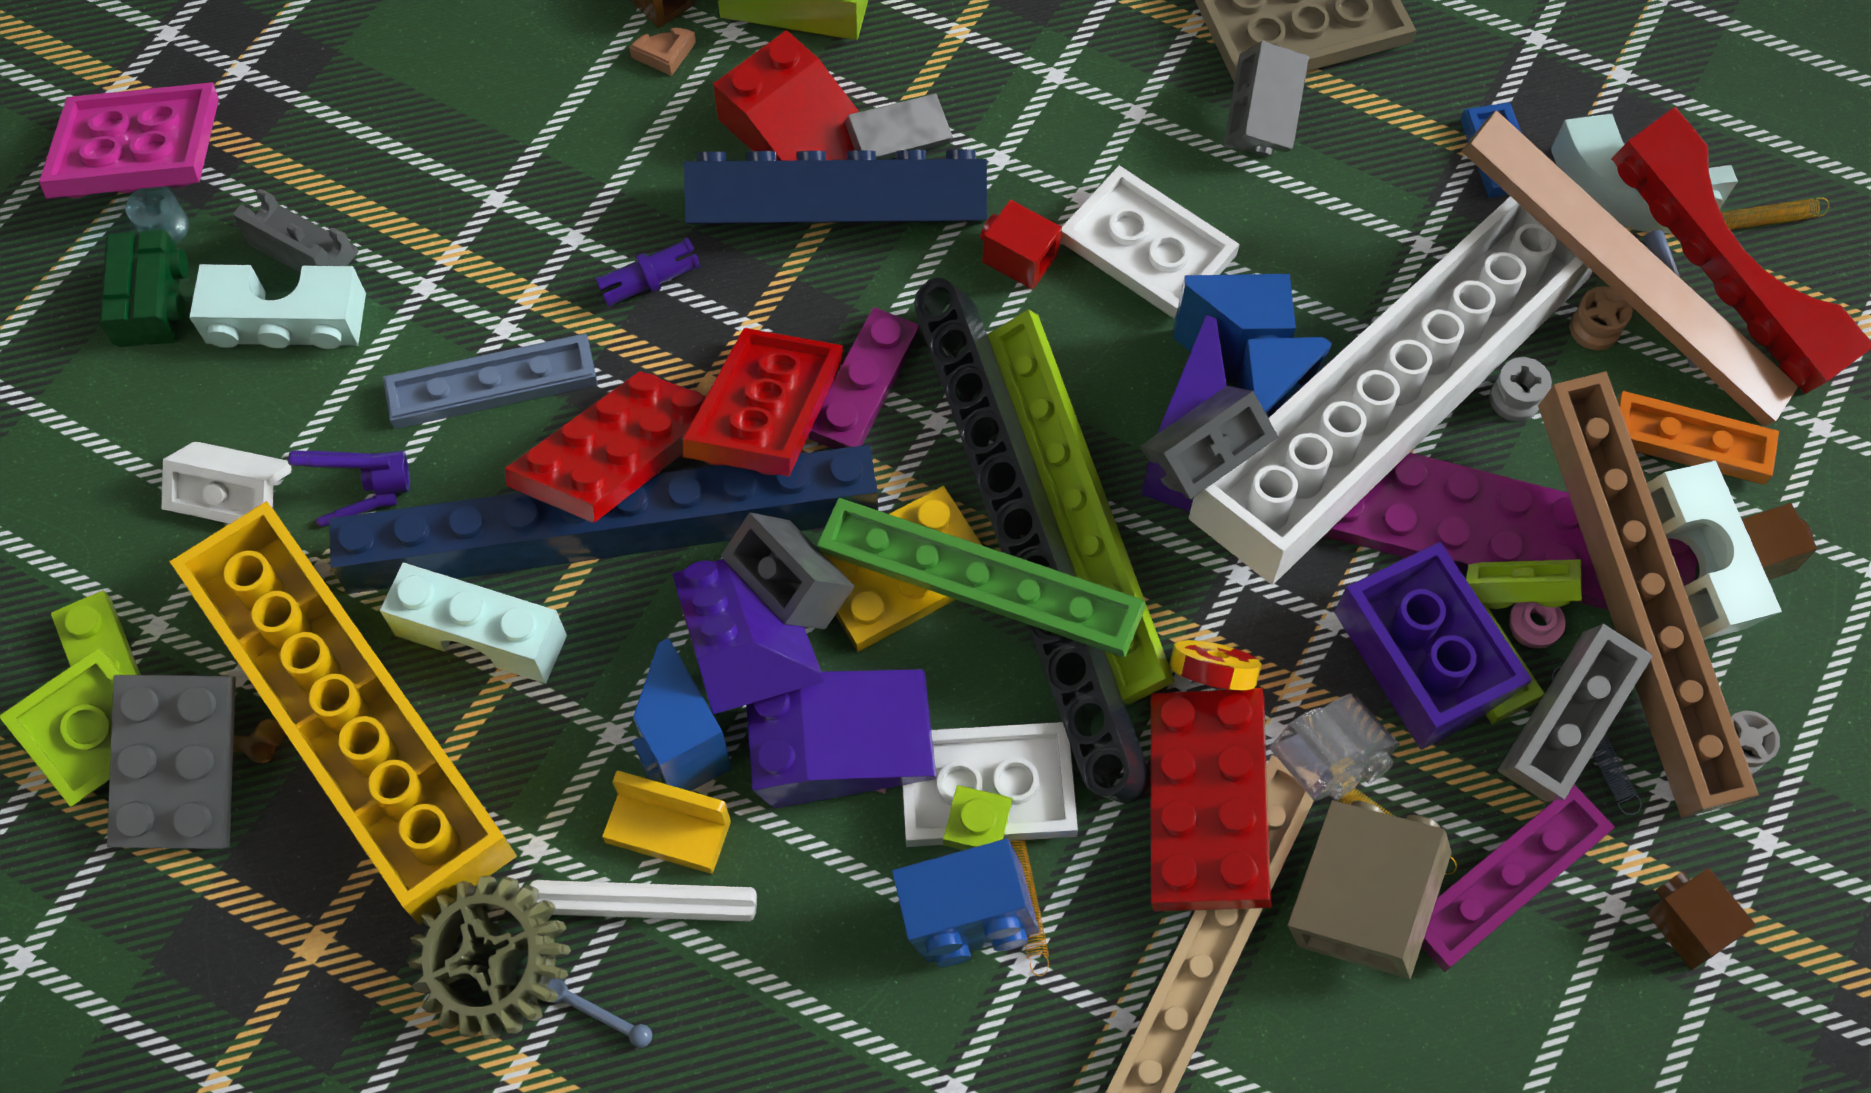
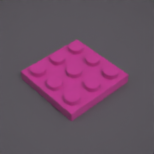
M214 83L66 97L39 180L46 199L66 196L69 198H81L89 194L115 191L131 193L139 189L164 186L181 188L189 184L200 183L219 101Z

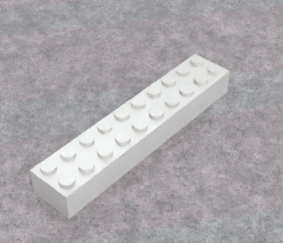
M1510 196L1268 418L1279 438L1196 495L1193 499L1189 520L1273 585L1590 278L1592 270Z

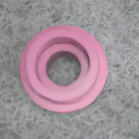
M1516 602L1509 614V626L1514 638L1520 644L1529 648H1546L1556 643L1562 636L1565 629V617L1560 607H1544L1537 604V602ZM1530 614L1539 615L1546 621L1547 625L1539 626L1531 620Z

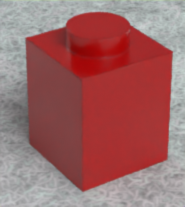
M1010 199L999 215L993 213L982 228L980 240L983 241L982 263L1033 290L1059 255L1062 227Z

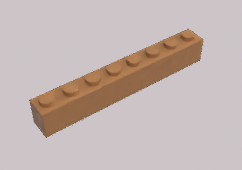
M1607 371L1554 384L1540 402L1538 408L1616 632L1653 655L1635 687L1681 818L1736 805L1758 796L1757 788Z

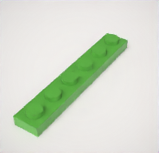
M838 498L817 544L823 554L1124 658L1145 610L1143 599L842 498Z

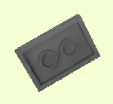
M114 675L107 847L223 849L230 847L236 676Z

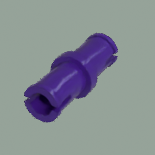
M685 238L682 242L649 256L643 252L635 256L637 261L601 277H595L600 291L621 284L620 287L603 294L607 306L612 307L613 304L650 289L651 293H654L661 289V283L691 270L701 268L696 254L680 261L675 260L693 252L694 248L690 240Z

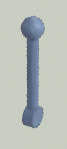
M551 978L548 986L553 988L558 994V999L551 1003L565 1002L629 1036V1040L634 1047L643 1048L651 1042L652 1031L647 1025L639 1024L634 1026L568 991V987L563 980Z

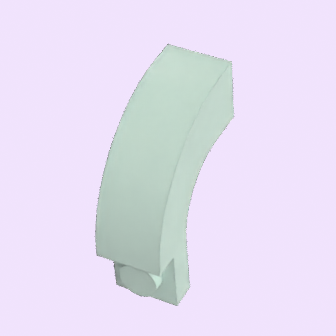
M1604 114L1565 120L1551 148L1556 165L1624 227L1644 232L1662 230L1664 233H1672L1667 227L1660 225L1653 218L1648 203L1639 192L1625 184L1620 178L1617 166L1611 158L1625 144L1621 139L1613 115ZM1732 165L1709 168L1714 197L1719 209H1721L1738 182Z

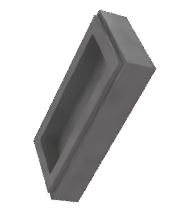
M937 94L850 114L844 121L854 149L876 151V160L896 158L897 150H927L947 145L953 138Z

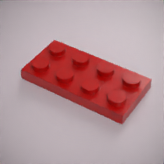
M743 328L683 438V457L702 460L712 465H729L756 470L765 475L777 474L790 477L840 368L843 345Z
M639 371L505 468L506 486L595 523L683 454V438L706 396L698 391L686 389L662 380L654 374Z
M1263 688L1151 694V904L1154 911L1271 908Z

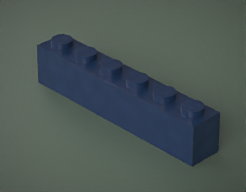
M971 149L946 150V159H926V150H897L896 160H876V151L873 150L846 151V160H826V151H796V160L776 161V152L774 151L746 152V161H726V152H696V161H684L685 223L986 221L987 159H976V150Z

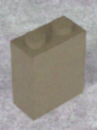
M1332 800L1288 923L1297 946L1411 980L1452 853L1445 829L1440 828L1436 822L1423 816L1408 815L1404 819L1384 814L1380 808L1368 802L1352 801L1349 805Z

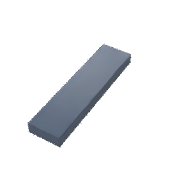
M586 333L383 376L389 418L394 429L598 385Z

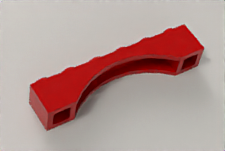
M1676 106L1628 140L1611 158L1617 166L1618 174L1623 182L1639 192L1648 203L1653 218L1672 232L1681 243L1685 257L1705 272L1714 283V289L1718 297L1725 304L1733 306L1747 323V329L1751 337L1760 345L1766 346L1780 363L1781 371L1795 382L1804 394L1831 380L1871 349V340L1842 305L1815 299L1787 286L1764 270L1742 248L1727 226L1714 197L1709 174L1708 145Z

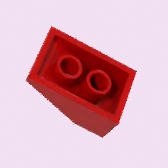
M787 30L713 83L718 120L752 151L776 152V161L796 160V151H826V160H846V151L855 150L844 121L848 115L858 113V109L820 59Z

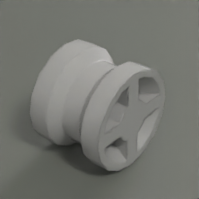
M1527 357L1514 358L1506 362L1490 390L1489 399L1491 407L1499 416L1509 421L1521 422L1534 417L1539 410L1538 405L1551 389L1552 380L1550 372L1537 360ZM1520 384L1525 385L1529 389L1528 393L1522 389Z
M1742 711L1732 715L1731 719L1741 747L1747 750L1744 755L1750 772L1753 775L1776 756L1780 747V736L1775 725L1767 717L1757 712Z

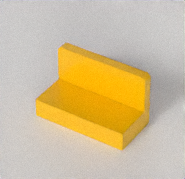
M616 771L612 782L618 796L602 836L605 843L713 874L731 823L726 803L716 798L622 771Z

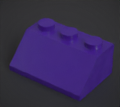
M1441 542L1346 586L1334 611L1420 750L1470 726L1532 681V678Z
M724 559L714 562L699 561L689 565L685 570L672 573L713 714L824 682L805 628L784 624Z

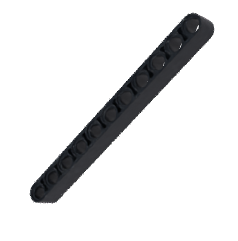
M944 278L928 280L916 293L914 301L915 311L1001 552L1045 567L1050 566L1051 569L1077 577L977 306L972 299ZM948 304H950L949 307L947 308V310L943 313V310L945 309V307H946ZM966 345L962 354L957 357L960 349ZM982 387L980 395L972 401L976 391ZM999 431L996 440L988 446L991 436ZM1016 475L1012 487L1004 492L1008 479ZM1033 520L1030 532L1021 538L1023 527L1026 523ZM1027 624L1082 779L1087 788L1096 795L1115 802L1127 804L1137 801L1148 789L1150 782L1149 768L1105 651ZM1085 662L1086 672L1084 677L1077 684H1073L1074 670L1078 665ZM1103 711L1105 717L1104 725L1097 734L1092 735L1090 729L1091 722L1095 715ZM1122 762L1124 768L1123 778L1116 786L1111 787L1109 783L1110 771L1113 766Z

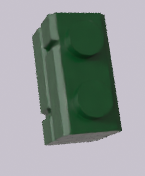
M163 229L139 231V234L132 232L110 233L106 237L99 324L112 343L119 347L140 346L144 342L151 345L174 343V340H176L177 322L185 321L186 306L183 295L179 291L180 279L188 277V260L185 251L182 248H177L169 233Z

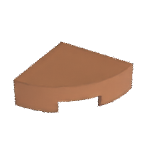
M671 28V32L660 33L649 37V34H645L629 47L631 58L672 76L696 44L695 32L683 28Z

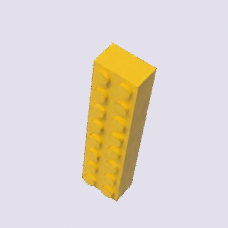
M265 501L169 561L402 907L419 925L423 923L420 915L425 912L436 914L440 911L436 896L445 893L457 899V883L467 881L476 886L479 877L492 875L517 857L504 835L268 501Z

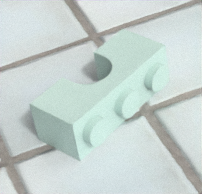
M199 265L190 319L206 344H213L224 348L234 347L237 344H263L271 348H284L288 345H315L324 349H334L340 345L358 346L366 293L353 266H302L299 283L291 294L278 300H265L266 292L251 265Z
M1716 461L1664 472L1647 483L1666 538H1673L1684 542L1690 546L1698 559L1700 567L1699 578L1684 586L1703 640L1747 629L1782 612Z
M402 563L380 609L381 614L397 637L441 651H446L450 641L462 643L489 657L495 668L545 684L567 637L558 613L554 609L407 563Z

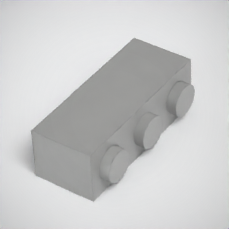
M1605 624L1584 631L1497 771L1545 802L1565 800L1653 655Z

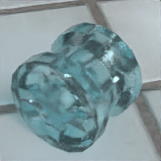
M165 186L144 188L135 191L129 196L126 203V214L136 227L138 233L139 231L163 229L169 233L175 244L179 243L186 236L189 229V219L170 189Z

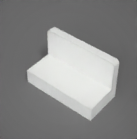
M192 442L163 459L161 509L230 524L265 501H268L273 508L274 484L291 473V466L287 460L201 442Z

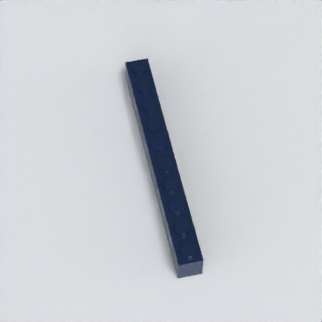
M869 444L800 454L790 477L777 474L765 475L756 470L729 465L658 473L595 523L522 492L330 518L331 569L347 594L391 588L402 563L460 579L731 541L749 512L790 520L800 531L824 528L838 498L878 510V491L871 448Z

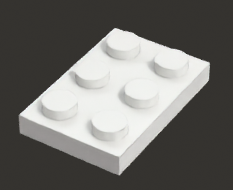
M1120 165L1062 226L1060 240L1062 244L1174 319L1184 276L1220 275L1236 257L1240 245Z
M1062 722L931 730L937 779L903 785L906 847L943 845V837L956 785L1013 798L1004 839L1008 838L1009 841L1077 837L1078 825L1071 749Z

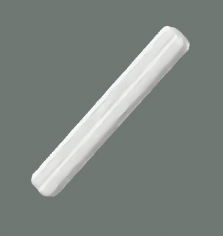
M535 880L530 884V886L539 890L537 902L547 900L555 905L556 908L552 915L751 921L754 919L757 908V895L752 887Z

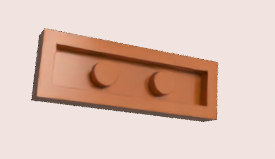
M1622 391L1618 397L1617 402L1636 452L1690 466L1716 461L1721 474L1765 485L1773 476L1779 431Z

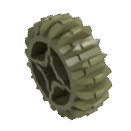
M488 875L479 877L477 887L471 882L462 881L457 883V899L445 893L436 896L441 910L439 915L432 912H425L420 915L424 924L430 928L427 935L415 934L410 938L413 944L423 947L422 956L413 957L407 962L410 968L423 970V976L418 978L411 987L415 992H431L421 1008L427 1013L435 1014L441 1011L438 1024L446 1029H453L459 1025L461 1036L474 1038L481 1031L485 1039H497L501 1034L502 1028L508 1033H519L523 1029L522 1016L530 1021H538L543 1017L541 1007L537 1002L538 999L546 1002H555L558 999L556 991L548 985L551 978L564 980L568 976L567 970L555 967L556 957L569 955L571 952L570 947L554 942V938L561 935L567 927L562 921H548L556 907L551 901L543 900L537 902L539 890L533 886L525 885L519 890L517 879L504 877L498 884L494 877ZM500 908L506 909L516 917L524 931L519 934L508 932L502 935L497 923L490 922L487 911ZM462 932L463 941L461 948L453 956L455 943ZM489 946L501 948L496 950V954L488 959L489 967L479 966V964L483 963V959L491 955ZM528 956L525 972L517 984V966L522 959ZM461 979H477L481 990L489 992L493 1004L483 1007L476 1005L461 992L456 982Z

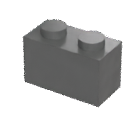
M749 512L721 554V557L786 625L826 629L855 587L790 520Z

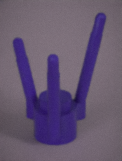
M292 450L289 452L287 462L290 466L360 468L364 491L374 490L376 496L318 517L316 519L318 527L329 525L330 518L359 515L378 507L396 506V493L410 491V475L405 451L374 454Z

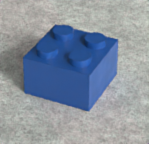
M1008 838L892 870L908 940L927 963L936 961L938 967L957 965L971 959L970 951L992 945L994 951L1015 949L1028 943V935L1039 933L1023 867Z

